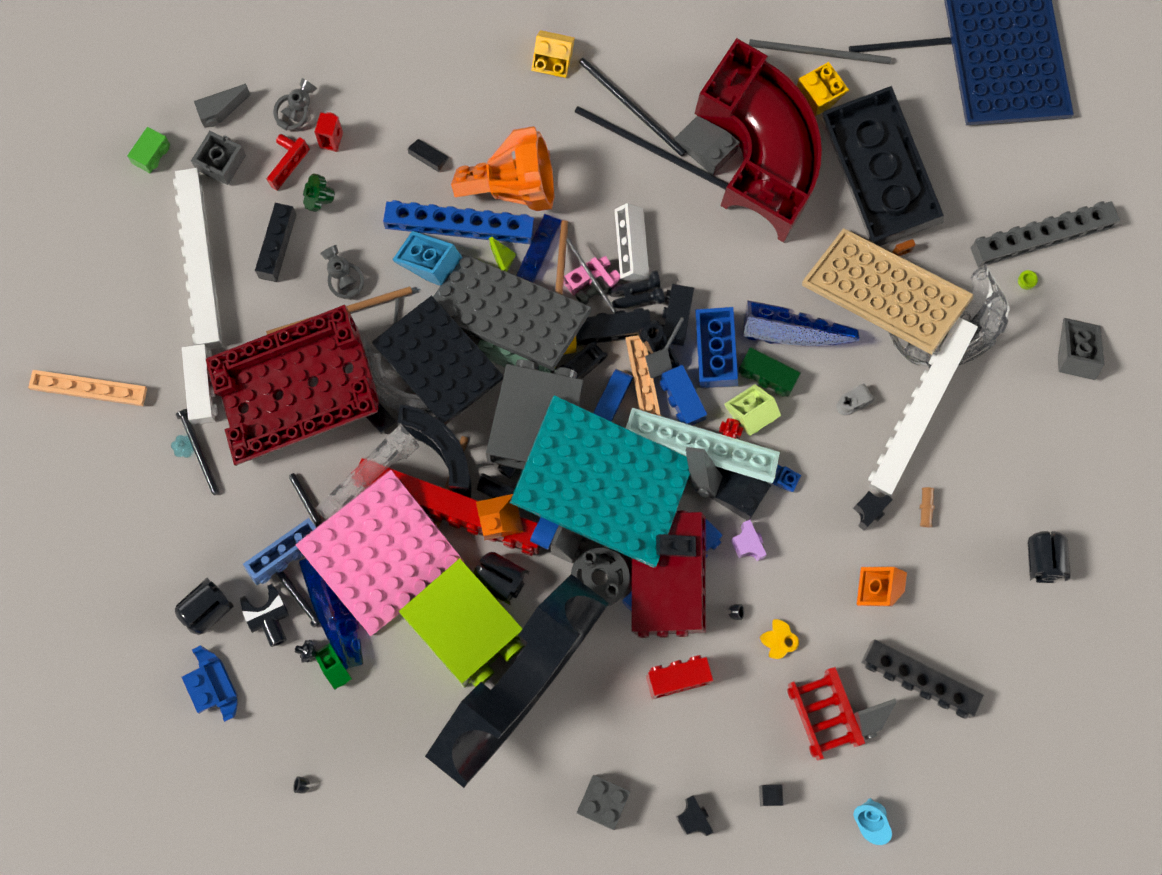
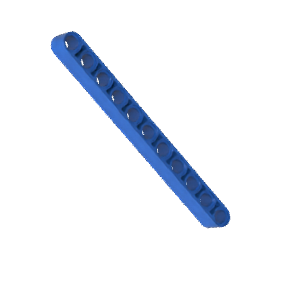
M615 369L593 414L612 422L632 382L633 376ZM541 517L531 536L530 542L548 550L559 525Z

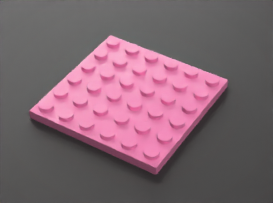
M389 470L296 543L297 548L370 636L400 614L399 610L459 558L464 562L392 470Z

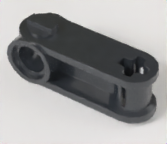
M660 321L643 322L638 329L639 333L637 334L642 343L645 344L649 354L664 349L668 342ZM653 328V334L648 336L649 329ZM669 346L668 353L673 369L680 365L671 346Z
M593 341L565 365L562 364L560 367L577 372L576 379H582L602 363L608 354L597 346L596 341Z

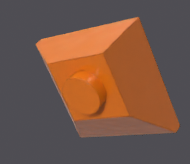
M513 494L476 502L484 541L523 532L518 507L510 503Z
M861 567L856 605L893 606L905 592L907 572L896 567Z

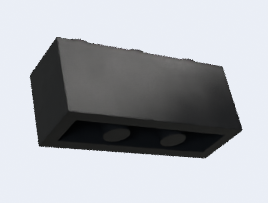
M672 284L671 290L667 289L665 300L669 301L668 307H664L662 318H666L665 325L661 324L667 340L670 339L680 318H684L671 344L684 346L694 287Z

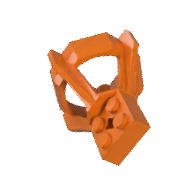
M535 126L514 129L488 159L487 164L483 162L471 167L464 165L456 169L451 182L454 197L491 192L492 196L497 200L524 204L531 210L543 211L552 209L555 193L553 170L550 161L551 154L540 131H537ZM513 151H515V159L512 157Z

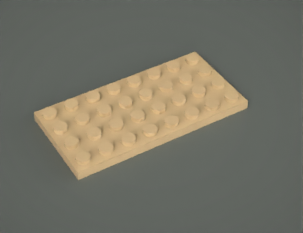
M844 228L802 281V286L931 355L973 299L972 293Z

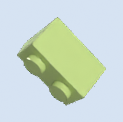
M756 384L724 404L732 417L740 422V427H743V431L750 436L781 416L775 399Z

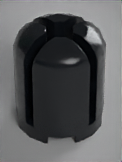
M1040 531L1030 536L1027 542L1030 581L1034 578L1036 583H1054V580L1064 578L1065 581L1070 580L1067 537L1057 531H1052L1051 534L1049 531Z
M488 552L482 556L479 561L481 566L477 565L473 574L494 597L511 605L510 600L512 597L517 598L525 585L524 581H522L525 573L529 575L530 571L496 552Z
M207 577L176 605L175 614L178 620L191 633L201 635L230 611L234 605L226 599L223 592Z

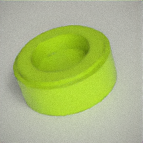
M1030 270L1023 271L1018 277L1019 286L1025 290L1034 288L1038 282L1036 273Z

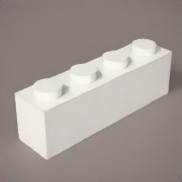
M626 203L614 209L620 279L640 282L649 278L644 212L642 207Z
M205 344L182 347L188 420L192 425L216 422L215 416L218 415L217 405L214 404L213 400L216 394L214 393L206 363V358L211 357L212 352L208 350Z

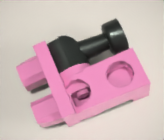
M606 256L598 260L594 257L586 263L605 294L620 281V274L617 270L609 274L606 272L605 269L611 266ZM583 266L564 276L563 283L571 294L576 296L578 302L587 305L589 298L597 294L602 296ZM588 283L591 286L586 292L579 291Z

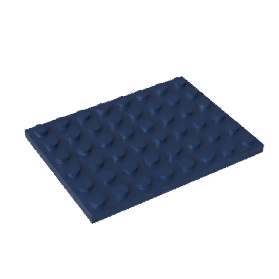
M944 0L966 126L1072 118L1074 113L1052 0Z

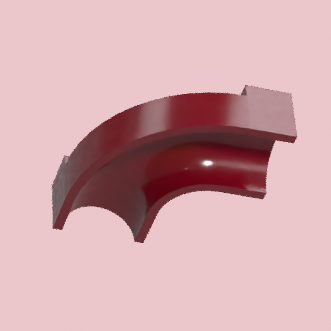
M736 38L701 90L694 114L726 130L740 142L739 147L742 151L743 162L726 187L720 206L727 210L729 206L738 205L757 212L773 225L778 235L777 239L784 243L806 207L819 176L822 147L818 123L808 101L799 88L784 73L766 61L768 55Z

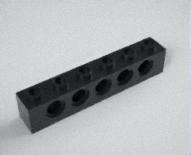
M876 639L871 641L861 662L866 665L865 668L875 673L878 671L884 674L883 677L892 682L896 680L902 683L901 687L909 691L915 690L919 692V696L926 700L933 699L937 701L938 706L947 710L950 708L956 711L955 714L964 719L975 716L984 696L974 689ZM882 657H886L889 660L888 667L881 664ZM900 666L907 669L906 676H902L899 673ZM918 675H921V676L924 677V679H925V685H924V686H922V685H920V684L918 683V681H917ZM937 684L943 688L942 695H939L935 690ZM955 694L961 697L960 704L954 701Z

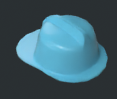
M869 798L865 803L854 809V819L861 834L867 841L875 845H884L891 840L892 830L883 805Z

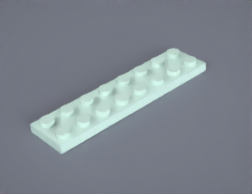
M632 408L626 429L686 456V447L705 449L715 466L773 483L780 452Z

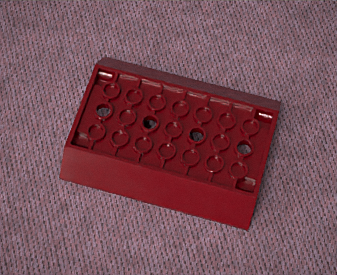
M345 304L206 358L214 393L222 397L229 428L224 430L235 466L378 412L379 397L360 333ZM353 364V371L347 374L345 372L346 366ZM317 377L318 384L315 387H311V380ZM283 391L282 399L276 400L277 392ZM244 404H248L249 409L243 414L241 408Z

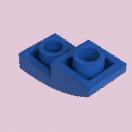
M777 464L772 484L794 492L801 475L786 466L782 467Z

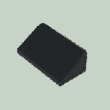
M417 139L407 149L409 155L437 172L441 170L449 159L448 156L420 139Z
M485 473L481 474L477 485L478 491L491 498L510 495L515 491L514 488Z

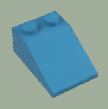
M412 231L392 260L426 281L441 286L463 257L454 244Z

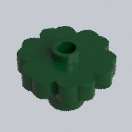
M315 173L309 176L303 191L305 209L317 212L321 209L322 204H331L333 202L335 191L330 186H326L327 182L324 176Z

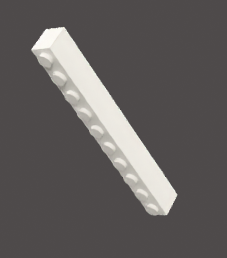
M197 168L175 171L176 178H173V184L178 192V195H175V201L180 209V212H177V217L182 225V229H179L181 240L184 241V246L181 247L183 257H186V263L183 266L185 274L188 275L186 289L190 292L188 305L189 309H192L193 316H190L191 326L195 330V333L192 334L194 345L205 344L208 349L223 347L201 174Z
M959 317L949 330L946 338L938 345V348H940L938 353H933L929 364H931L929 371L924 370L920 378L923 381L920 388L916 386L911 395L914 398L912 404L907 403L903 414H905L903 421L899 420L894 428L897 431L894 438L890 436L885 446L888 448L886 454L882 453L877 461V464H879L877 471L873 470L868 478V481L871 482L870 488L884 495H892L978 326Z

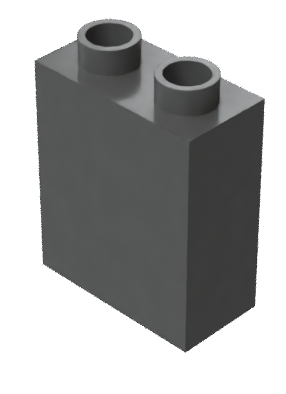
M523 359L517 360L516 366L506 364L486 450L488 463L524 469L552 397L555 395L579 407L583 380L576 379L577 372L562 367L555 368L553 374L538 371L539 364Z

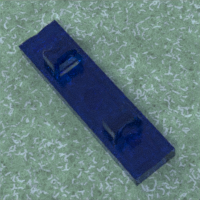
M544 213L516 274L517 277L532 283L535 282L561 225L560 219ZM541 233L546 234V235H548V238L545 237V236H542V235H540V234H541Z

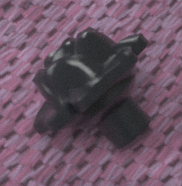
M305 640L302 646L297 645L295 647V653L300 654L302 663H308L310 659L316 656V647L312 644V640Z

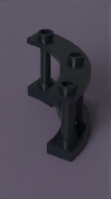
M400 405L397 424L403 426L402 437L418 440L432 448L444 461L449 471V488H452V492L471 498V478L463 448L453 432L438 418L425 413V411L407 405Z

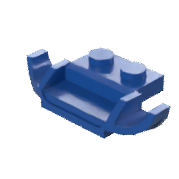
M201 645L192 649L200 668L181 678L197 713L200 714L217 705L220 708L224 722L235 717L238 695L222 660Z

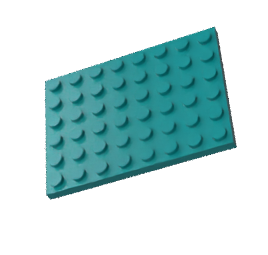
M554 395L510 503L654 568L657 566L660 555L656 554V535H668L690 475L687 457Z

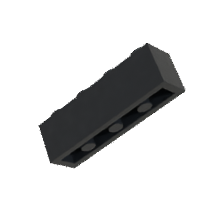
M276 202L274 204L255 268L259 279L277 282L297 216L293 206Z
M637 308L631 312L620 310L614 314L599 313L596 316L587 317L576 334L577 346L588 345L593 341L604 343L637 336L640 325L643 322L651 321L649 309ZM652 328L649 329L648 336H651Z

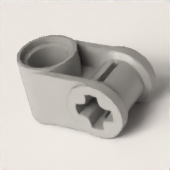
M864 383L842 395L836 408L840 414L849 415L860 408L868 406L875 401V398Z

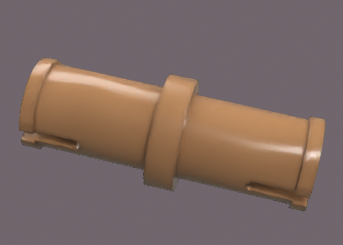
M922 488V504L919 505L921 510L920 527H933V510H935L933 505L934 488Z

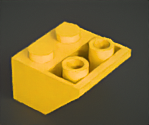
M540 30L536 36L531 71L566 78L575 37Z
M830 62L800 77L797 83V87L808 101L814 116L830 109L849 91Z

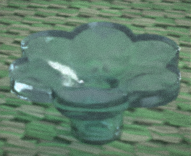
M178 435L171 444L176 457L183 456L187 458L194 451L188 435L185 437Z

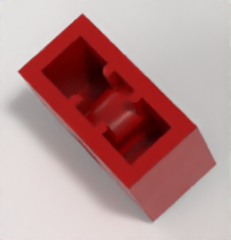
M320 112L314 131L319 147L337 152L343 135L339 117L331 112Z

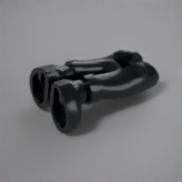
M657 270L650 273V278L647 281L625 283L609 289L611 297L625 296L612 301L614 308H628L649 304L650 301L657 304L665 303ZM647 290H654L653 292H650V293L646 292V293H643V294L633 295L634 293H638V292H645V291H647Z

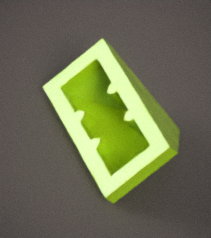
M490 237L489 245L498 268L508 272L516 253L495 238Z

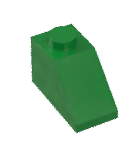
M331 642L315 652V658L334 690L344 686L352 679Z

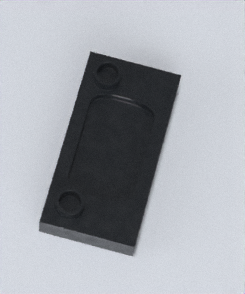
M892 86L822 112L824 125L870 242L877 246H882L944 222V214Z

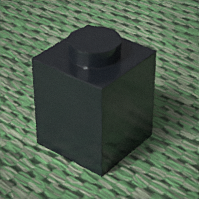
M760 785V807L784 806L782 785Z

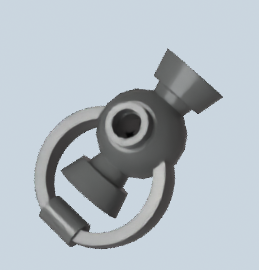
M303 78L300 82V89H294L289 94L280 97L274 105L273 114L275 121L279 127L286 131L301 128L309 117V93H313L317 87ZM287 100L289 107H285L281 113L296 122L298 117L297 111H304L302 120L296 125L290 126V124L278 117L279 107Z
M333 245L320 253L325 260H329L327 264L329 274L328 286L335 296L351 300L360 295L364 286V276L356 265L349 263L346 258L338 256L337 245ZM351 267L360 276L359 288L349 291L347 295L340 294L332 286V277L340 279V290L348 288L357 282L352 276L348 275Z

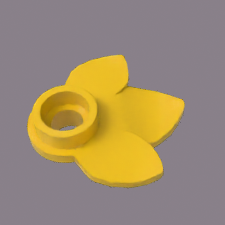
M778 619L772 620L773 631L765 632L760 636L763 645L771 648L769 657L773 659H781L787 652H793L799 646L797 635L791 633L790 627L786 622ZM786 639H790L792 641L791 646L786 645Z

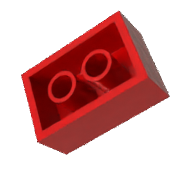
M701 655L690 657L687 660L688 662L682 663V660L671 662L668 665L669 667L663 668L662 665L650 668L651 670L647 673L646 679L651 698L656 699L709 685L713 678L707 657L701 658Z

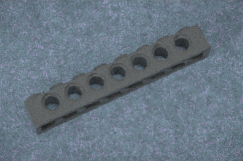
M1101 201L1093 207L1088 208L1084 206L1076 212L1071 213L1067 211L1059 217L1054 218L1050 216L1042 222L1037 223L1033 221L1025 227L1020 228L1016 226L1008 232L1003 233L999 231L991 237H979L970 249L979 268L1114 228L1119 223L1120 218L1112 201L1106 203ZM1007 240L1011 241L1013 245H1010ZM990 245L994 246L996 250L991 249Z

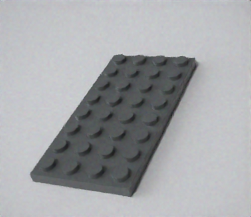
M462 254L463 258L460 259L458 265L433 296L434 299L464 332L554 370L591 313V307Z

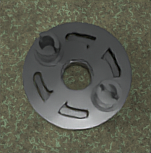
M593 548L585 551L575 560L571 570L572 575L581 582L583 580L586 586L610 603L608 606L618 602L624 596L629 585L630 575L626 562L618 553L607 548ZM597 571L604 572L607 575V582L603 585L595 584L592 580L593 574Z

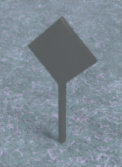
M683 317L680 318L665 348L645 356L650 378L659 376L672 369L668 348L684 321Z

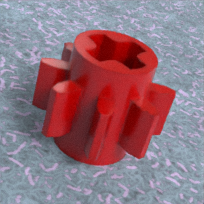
M728 418L726 422L722 421L719 433H722V435L735 439H740L743 427H740V422L732 418Z

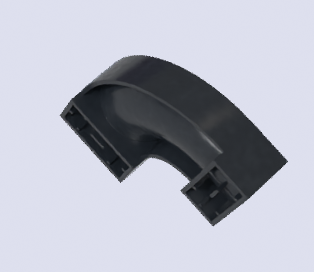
M570 574L536 608L519 633V636L528 644L515 662L492 689L480 682L461 701L425 757L465 788L535 706L610 603L574 575Z

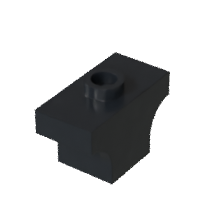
M868 491L853 508L860 515V524L858 526L864 531L874 520L878 522L885 515L883 510L893 499L889 495L877 497Z
M694 795L685 799V810L676 816L685 835L694 831H699L704 836L713 833L707 821L709 815L704 806L700 808Z

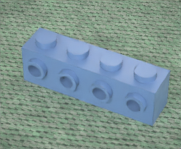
M309 518L243 563L246 572L256 585L268 582L277 571L282 572L287 568L288 563L293 560L297 561L303 556L296 543L316 528Z

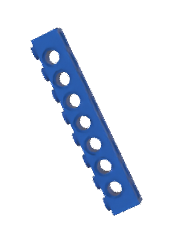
M393 200L391 202L386 201L383 223L385 229L414 231L417 233L489 240L490 237H493L501 242L531 245L534 217H530L527 214H521L520 216L512 215L509 212H502L500 214L490 210H484L483 212L475 211L472 208L463 210L453 206L444 208L435 204L426 206L416 202L407 204ZM403 213L409 214L405 218L400 217ZM422 215L427 216L423 220L418 219ZM440 217L445 218L442 222L437 221ZM458 219L464 220L460 224L455 223ZM476 221L482 222V224L479 226H476L473 223ZM494 223L500 224L497 228L492 227ZM512 225H517L519 228L513 230L510 227Z

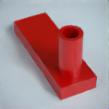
M280 134L276 139L278 145L288 150L266 178L271 188L276 191L279 190L310 150L306 141L301 137L295 142L287 136Z

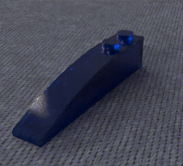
M747 300L743 323V337L747 339L763 340L770 344L779 343L797 346H825L859 342L858 329L838 323L829 325L825 319L817 317V319L813 320L806 317L807 314L800 312L799 315L790 313V309Z
M306 558L299 561L317 618L336 655L345 669L363 665L361 639L358 638L357 633L359 621H356L354 615Z

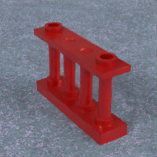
M836 667L824 671L826 674L824 678L796 687L795 681L788 684V696L790 700L795 702L811 744L809 746L810 753L813 758L816 757L817 761L824 759L822 752L850 743L857 747L865 744ZM826 685L831 687L833 692L831 697L807 706L803 705L800 697L801 694ZM833 704L835 706L838 705L840 710L839 716L811 726L807 714ZM841 723L846 725L848 730L846 735L820 745L818 744L815 736L816 732Z

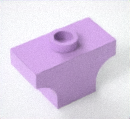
M751 520L743 522L741 534L733 537L731 540L738 558L752 556L757 561L764 559L767 554L762 546L763 539L760 533H756Z

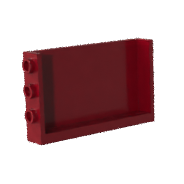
M686 510L677 511L668 535L695 536V557L660 556L657 566L654 568L632 558L631 632L637 635L638 638H649V635L666 638L669 637V634H676L677 637H688V634L706 633V516L702 512L688 513Z

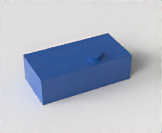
M733 307L696 309L700 388L738 386Z

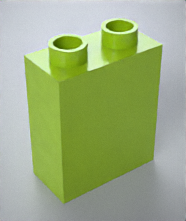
M460 558L399 610L405 621L464 688L470 682L475 687L480 682L483 684L487 682L495 673L489 665L500 656L508 662L525 647L519 640L521 638L519 636L522 630L521 626Z

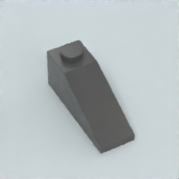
M245 83L195 100L194 104L204 128L214 127L225 120L250 96V92Z
M686 447L685 451L692 486L697 494L702 497H716L723 476L705 449Z

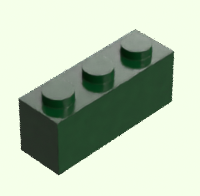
M751 347L738 370L742 377L753 379L764 388L769 387L782 397H789L801 372Z

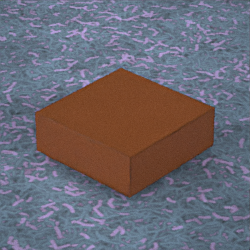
M911 239L897 244L892 252L897 256H902L912 252L916 244Z

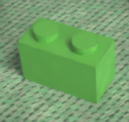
M147 127L127 157L133 165L151 174L153 169L158 167L159 160L163 154L168 152L170 143L166 136Z

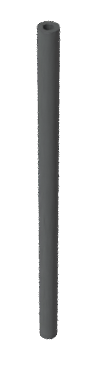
M749 40L750 46L885 64L891 63V57Z

